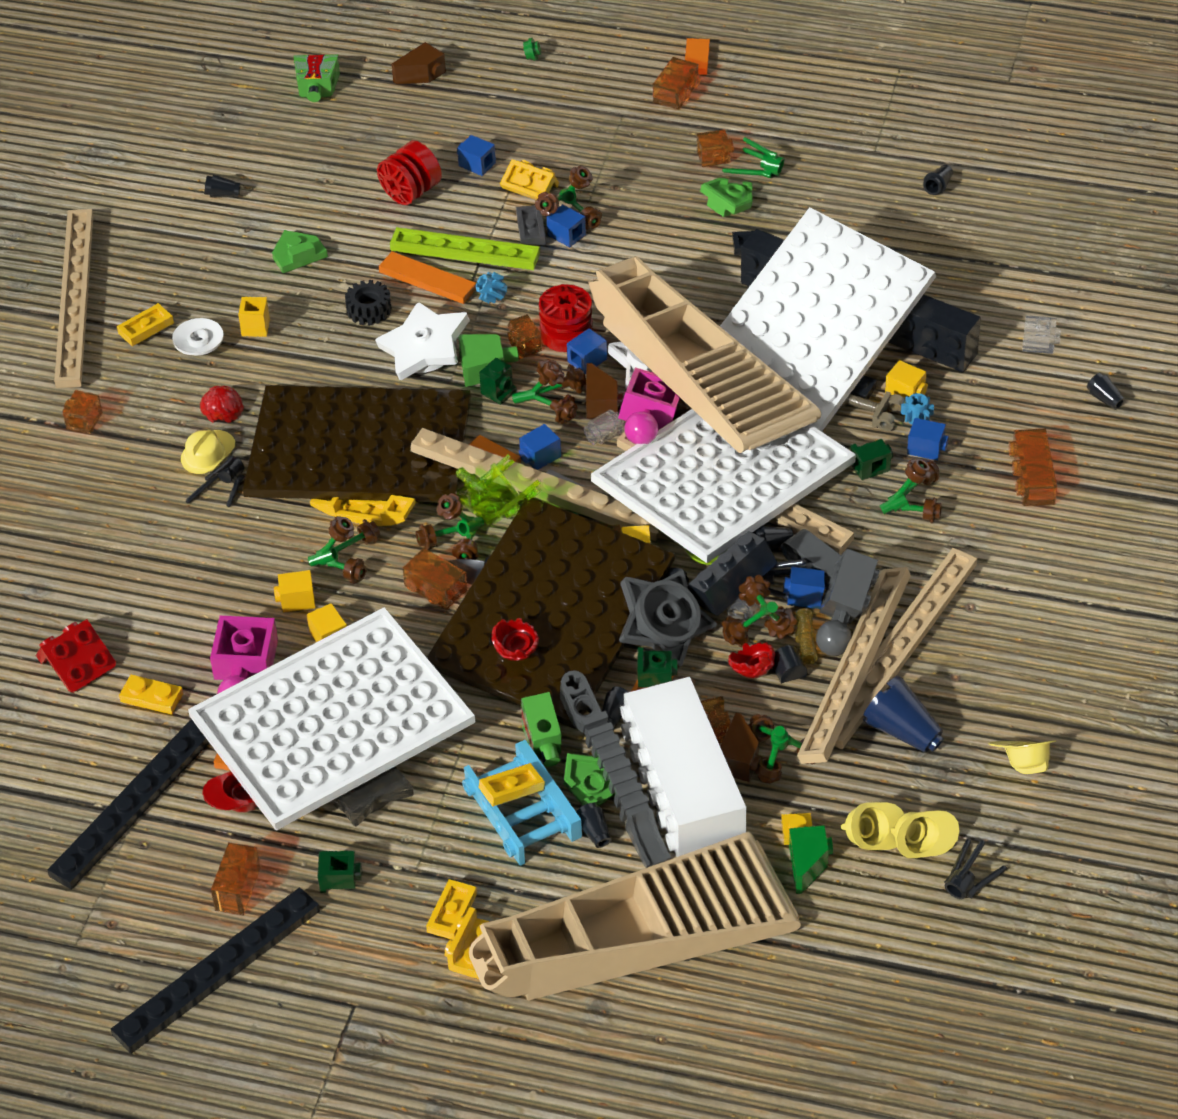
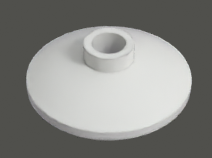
M196 318L180 324L175 329L172 339L178 351L187 355L197 356L217 349L222 343L224 335L221 326L217 322L206 318Z

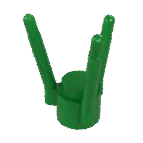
M744 137V142L764 153L761 154L746 147L742 149L743 152L762 159L760 167L764 170L723 168L722 170L723 173L771 178L772 174L780 175L785 158Z

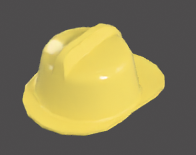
M222 430L194 432L188 437L185 449L181 455V463L184 469L194 474H205L213 471L233 451L235 439L231 434Z
M1056 740L1040 743L993 741L988 744L1005 747L1009 761L1016 771L1022 774H1033L1048 770L1050 743L1056 742Z
M888 802L863 803L848 814L846 822L841 825V829L846 830L849 840L861 849H894L897 847L895 836L891 833V828L895 827L898 819L904 815V812L897 805Z
M941 810L908 812L898 819L895 827L891 828V833L895 836L899 852L907 858L944 854L953 848L960 832L958 821L954 815Z

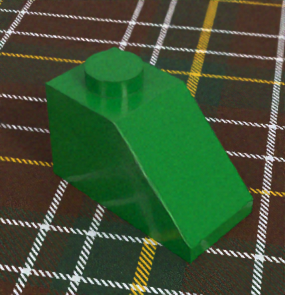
M825 825L789 828V852L796 894H802L828 867V855H833L832 837H826Z

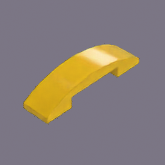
M391 495L388 501L339 500V497L310 500L311 506L328 515L346 517L358 524H362V520L366 519L368 522L374 521L377 526H389L404 522L416 503L414 498Z

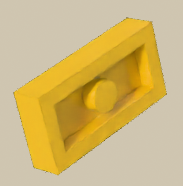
M157 303L118 325V334L133 347L174 323L173 316Z
M130 674L119 697L122 703L172 715L183 696V689L181 686Z
M531 763L479 780V789L492 806L542 791L545 785V781Z
M449 879L426 925L427 933L454 939L457 933L458 921L461 916L466 915L469 907L472 906L477 895V887Z

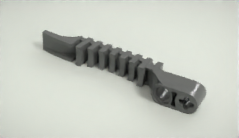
M579 671L565 673L561 680L560 699L573 726L585 734L586 745L588 748L592 747L591 753L593 757H598L597 764L599 769L604 768L603 777L605 781L610 780L609 791L611 794L615 793L614 803L617 808L621 806L619 817L622 822L626 821V831L645 868L670 860L671 856L658 831L653 810L648 805L647 795L643 794V787L640 782H637L635 770L632 771L629 758L626 759V752L623 746L620 747V739L617 734H614L612 723L607 722L608 715L606 711L601 712L588 681ZM587 710L590 714L582 715L578 711Z

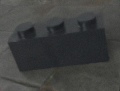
M748 531L727 551L720 554L710 566L701 571L688 584V589L696 598L699 606L719 616L739 598L741 593L739 586L746 581L748 576L754 578L757 575L764 576L778 562L765 539Z

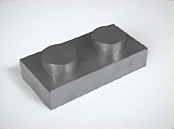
M535 205L516 207L521 244L532 246L546 245L543 219L540 211L536 209Z

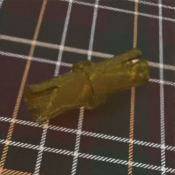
M800 609L795 612V618L798 620L795 640L799 643L800 657L804 664H812L818 660L816 651L817 631L814 629L813 614L809 609Z

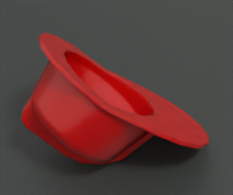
M231 771L208 780L203 786L202 795L204 800L216 809L247 813L258 807Z

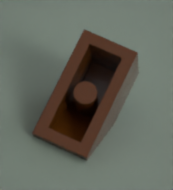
M426 42L391 64L393 82L396 84L430 83L446 72L445 54Z
M586 363L587 418H618V407L622 406L623 392H618L617 380L594 364Z
M736 712L720 748L733 778L749 782L754 770L758 769L762 756L759 755L758 740L742 714Z

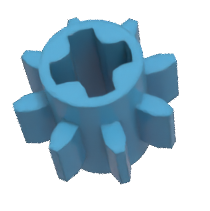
M488 272L487 275H481L476 283V291L481 293L479 299L487 303H495L496 300H502L507 292V285L502 282L504 276L496 272Z
M915 393L910 397H905V403L901 404V414L905 415V422L913 424L914 418L930 421V416L934 415V405L930 404V397Z

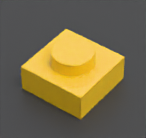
M811 813L781 814L784 845H789V828L812 826Z

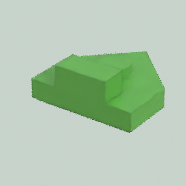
M717 178L701 184L700 192L708 197V207L721 216L726 217L751 208L753 201L751 182L743 181L741 185L728 183L729 179Z
M284 230L272 251L273 260L282 273L328 257L326 248L317 236Z
M567 753L564 785L582 806L588 803H596L599 807L615 795V793L611 794L609 791L610 780L605 781L603 777L604 768L599 769L597 764L598 757L594 758L588 755Z

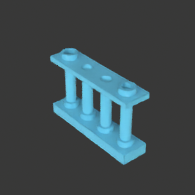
M526 740L515 744L516 757L513 758L514 761L478 777L471 767L467 765L464 767L465 780H462L467 795H473L502 838L507 855L509 857L514 856L520 866L525 864L524 848L558 832L566 833L571 842L582 837L580 817ZM531 763L545 781L544 790L538 792L541 801L504 817L498 808L502 804L496 806L490 804L479 789V780ZM545 811L547 813L551 812L555 817V821L521 837H517L511 828Z

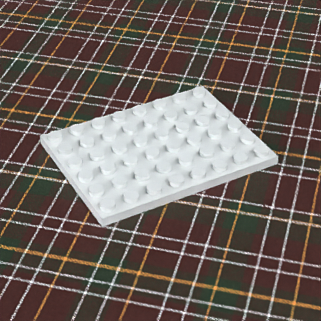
M809 207L720 327L820 409L821 418L811 425L822 432L934 281L936 274L925 266Z
M691 409L658 430L656 438L651 443L636 444L591 473V481L705 563H708L729 549L748 531L754 532L855 463L856 454L811 424L755 449L739 453Z
M385 608L364 617L188 709L190 718L276 831L475 723V715Z

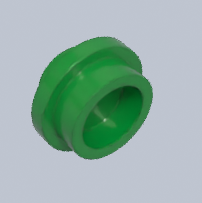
M533 37L523 42L526 59L538 60V55H541L539 42L534 41Z

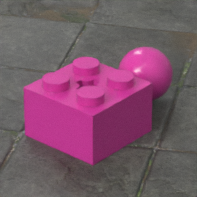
M635 367L626 389L618 419L626 421L624 431L630 442L633 444H649L656 438L658 430L673 421L680 397L655 373Z
M219 615L210 655L214 680H223L218 687L217 694L273 665L278 643L275 618Z

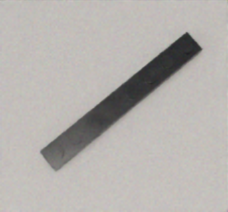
M192 719L47 869L50 878L72 890L207 747L209 741Z
M299 887L111 1028L112 1036L132 1054L319 913V904Z

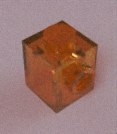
M725 129L697 133V154L702 167L730 163V153L734 152L732 138L728 139Z
M75 390L71 398L65 402L62 411L66 429L85 434H91L103 414L99 395Z

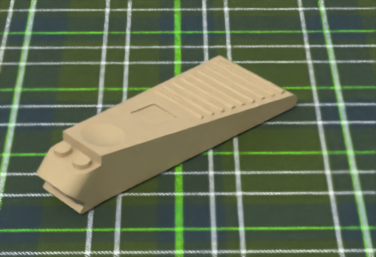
M637 256L597 270L598 278L588 282L595 306L605 316L603 325L737 452L742 453L746 450L755 449L815 423L821 418V411L814 403L667 284Z
M746 832L511 917L483 923L480 925L482 934L471 944L469 957L481 985L485 989L504 997L525 995L527 1001L794 932L800 928L801 923L794 905L759 841L755 840L751 832Z

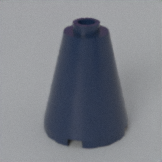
M895 676L887 683L891 688L886 689L884 692L880 690L870 702L863 714L865 716L863 721L923 752H927L929 749L934 752L944 740L941 736L943 733L942 728L904 679L900 676Z

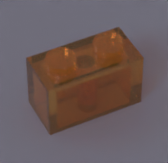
M672 57L653 83V103L679 110L683 103L689 100L693 89L699 86L701 75L698 74V64Z
M425 548L402 567L404 585L411 592L422 595L432 604L439 605L446 610L467 591L466 572Z
M228 842L211 888L215 911L244 916L261 869L257 847Z

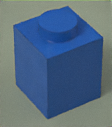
M470 135L457 148L459 167L483 176L496 163L495 144L476 136Z
M563 204L558 207L554 214L551 213L550 216L546 217L547 235L569 248L586 235L585 216Z
M588 328L567 343L568 362L576 368H581L584 374H586V363H592L597 367L607 360V340L602 335Z
M914 418L908 435L907 454L938 461L941 451H946L949 436L945 435L946 424Z
M546 424L519 438V456H521V460L536 470L561 457L560 438Z
M791 567L790 577H785L783 583V593L787 594V605L820 609L825 588L824 571Z

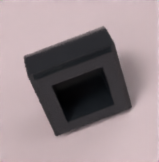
M787 645L775 651L773 669L781 684L807 676V668L796 647Z

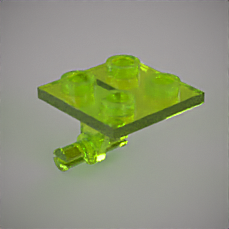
M509 454L497 464L493 463L490 465L491 469L479 478L483 482L491 475L483 483L487 487L499 476L515 495L511 502L496 513L498 518H502L505 515L507 519L519 511V503L526 498L529 501L542 491L539 486L543 483L541 479H537L523 492L519 493L503 473L515 463L511 459L504 465L511 458Z
M463 467L459 468L456 472V477L465 483V486L457 492L462 505L477 517H482L487 525H490L525 501L528 494L484 479L476 474H470Z

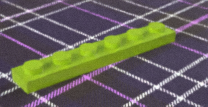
M396 227L390 241V251L527 270L535 269L540 255L539 246Z

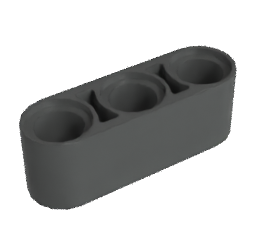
M802 529L781 544V551L788 561L806 560V564L796 566L798 568L824 571V589L827 590L835 563L841 555L810 531Z

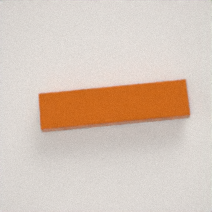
M393 251L379 265V273L465 304L476 291V282Z

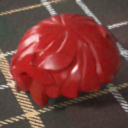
M225 385L210 388L200 401L202 414L206 415L212 423L218 419L225 420L227 423L237 420L244 408L238 392L232 387Z
M517 618L516 621L509 620L508 622L502 619L493 627L492 642L496 651L503 658L511 661H520L528 658L536 650L539 643V637L534 630V626L529 625L527 622L523 623L522 618Z
M759 642L751 646L744 643L742 646L743 650H739L737 654L731 652L728 658V663L735 672L747 678H760L772 669L775 663V651L772 645H769L767 642L763 644Z

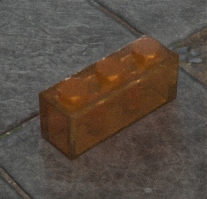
M1046 428L1014 430L1013 441H1009L1008 450L1009 456L1014 457V460H1012V474L1018 477L1015 483L1016 495L1021 496L1023 506L1055 505L1057 482Z

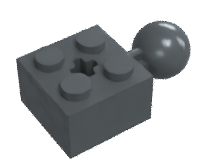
M846 549L836 561L819 611L832 617V619L822 624L816 634V643L824 654L829 656L844 654L852 637L847 624H850L856 617L860 618L862 612L866 611L871 596L867 592H869L871 585H875L879 575V570L875 569L878 562L877 559Z

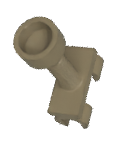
M886 391L881 402L875 403L849 394L840 407H844L845 404H851L874 412L872 427H879L881 430L889 432L895 425L893 423L895 417L886 411L889 409L893 413H901V404L905 402V399L900 395H891V392Z

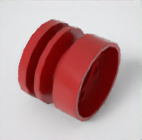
M412 140L378 164L377 177L385 192L394 201L401 205H409L422 196L423 192L430 190L440 182L442 171L433 152L421 142Z
M561 284L549 288L540 296L538 305L540 337L548 348L558 352H567V343L588 328L593 331L592 299L583 288L575 285Z

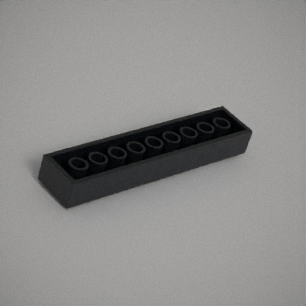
M756 229L741 246V284L748 287L751 286L785 241L784 239ZM923 294L888 343L964 372L978 354L981 317Z

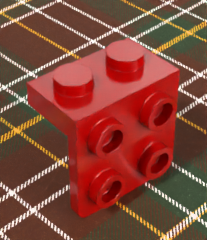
M88 619L79 624L73 622L62 630L63 634L56 638L51 636L39 644L40 649L35 655L41 664L47 661L51 664L65 687L71 693L80 690L112 670L116 665L115 659Z

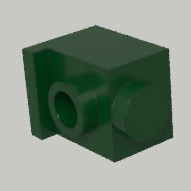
M494 358L479 372L481 394L501 405L517 391V386L513 385L512 366L500 359Z
M882 439L861 446H857L856 443L851 444L850 451L856 454L855 463L851 466L861 480L890 471L893 452L890 445L885 444Z
M638 647V687H651L671 682L672 676L678 675L677 659H672V651H643V647Z
M319 851L317 876L320 893H326V889H355L356 880H362V863L356 862L355 851Z

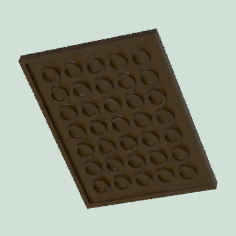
M265 385L245 476L243 495L244 497L332 499L333 497H339V500L388 501L391 495L414 498L416 502H438L445 494L454 493L457 495L460 469L416 454L410 450L412 441L422 428L465 443L471 391L459 389Z
M528 495L426 658L438 672L521 706V698L550 692L558 722L576 729L571 723L559 695L563 675L569 671H579L586 677L595 697L626 644L620 642L619 638L630 612L620 582L625 577L652 583L663 580L675 560V553ZM517 618H522L523 623L527 622L529 625L534 626V630L539 637V643L536 650L528 658L520 661H511L503 658L496 651L492 642L493 627L502 619L508 622L509 620L516 621ZM580 710L578 712L584 715L586 710Z

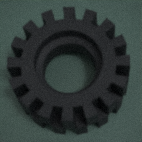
M364 280L360 281V285L354 283L353 288L349 287L347 293H345L349 319L352 318L354 323L359 320V325H364L365 322H368L369 326L372 325L373 321L379 324L381 323L380 319L385 321L387 315L390 316L391 314L390 291L385 284L381 286L379 281L373 284V280H369V283H365ZM368 301L374 302V303H370V304H363L364 302H368Z

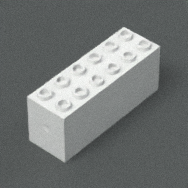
M686 677L624 693V706L620 707L625 723L621 725L622 735L625 741H630L631 743L630 753L633 762H638L640 765L638 770L642 784H647L649 787L647 790L651 806L657 807L658 824L661 829H666L667 834L665 837L669 850H674L676 856L679 857L746 833L745 803L691 678Z

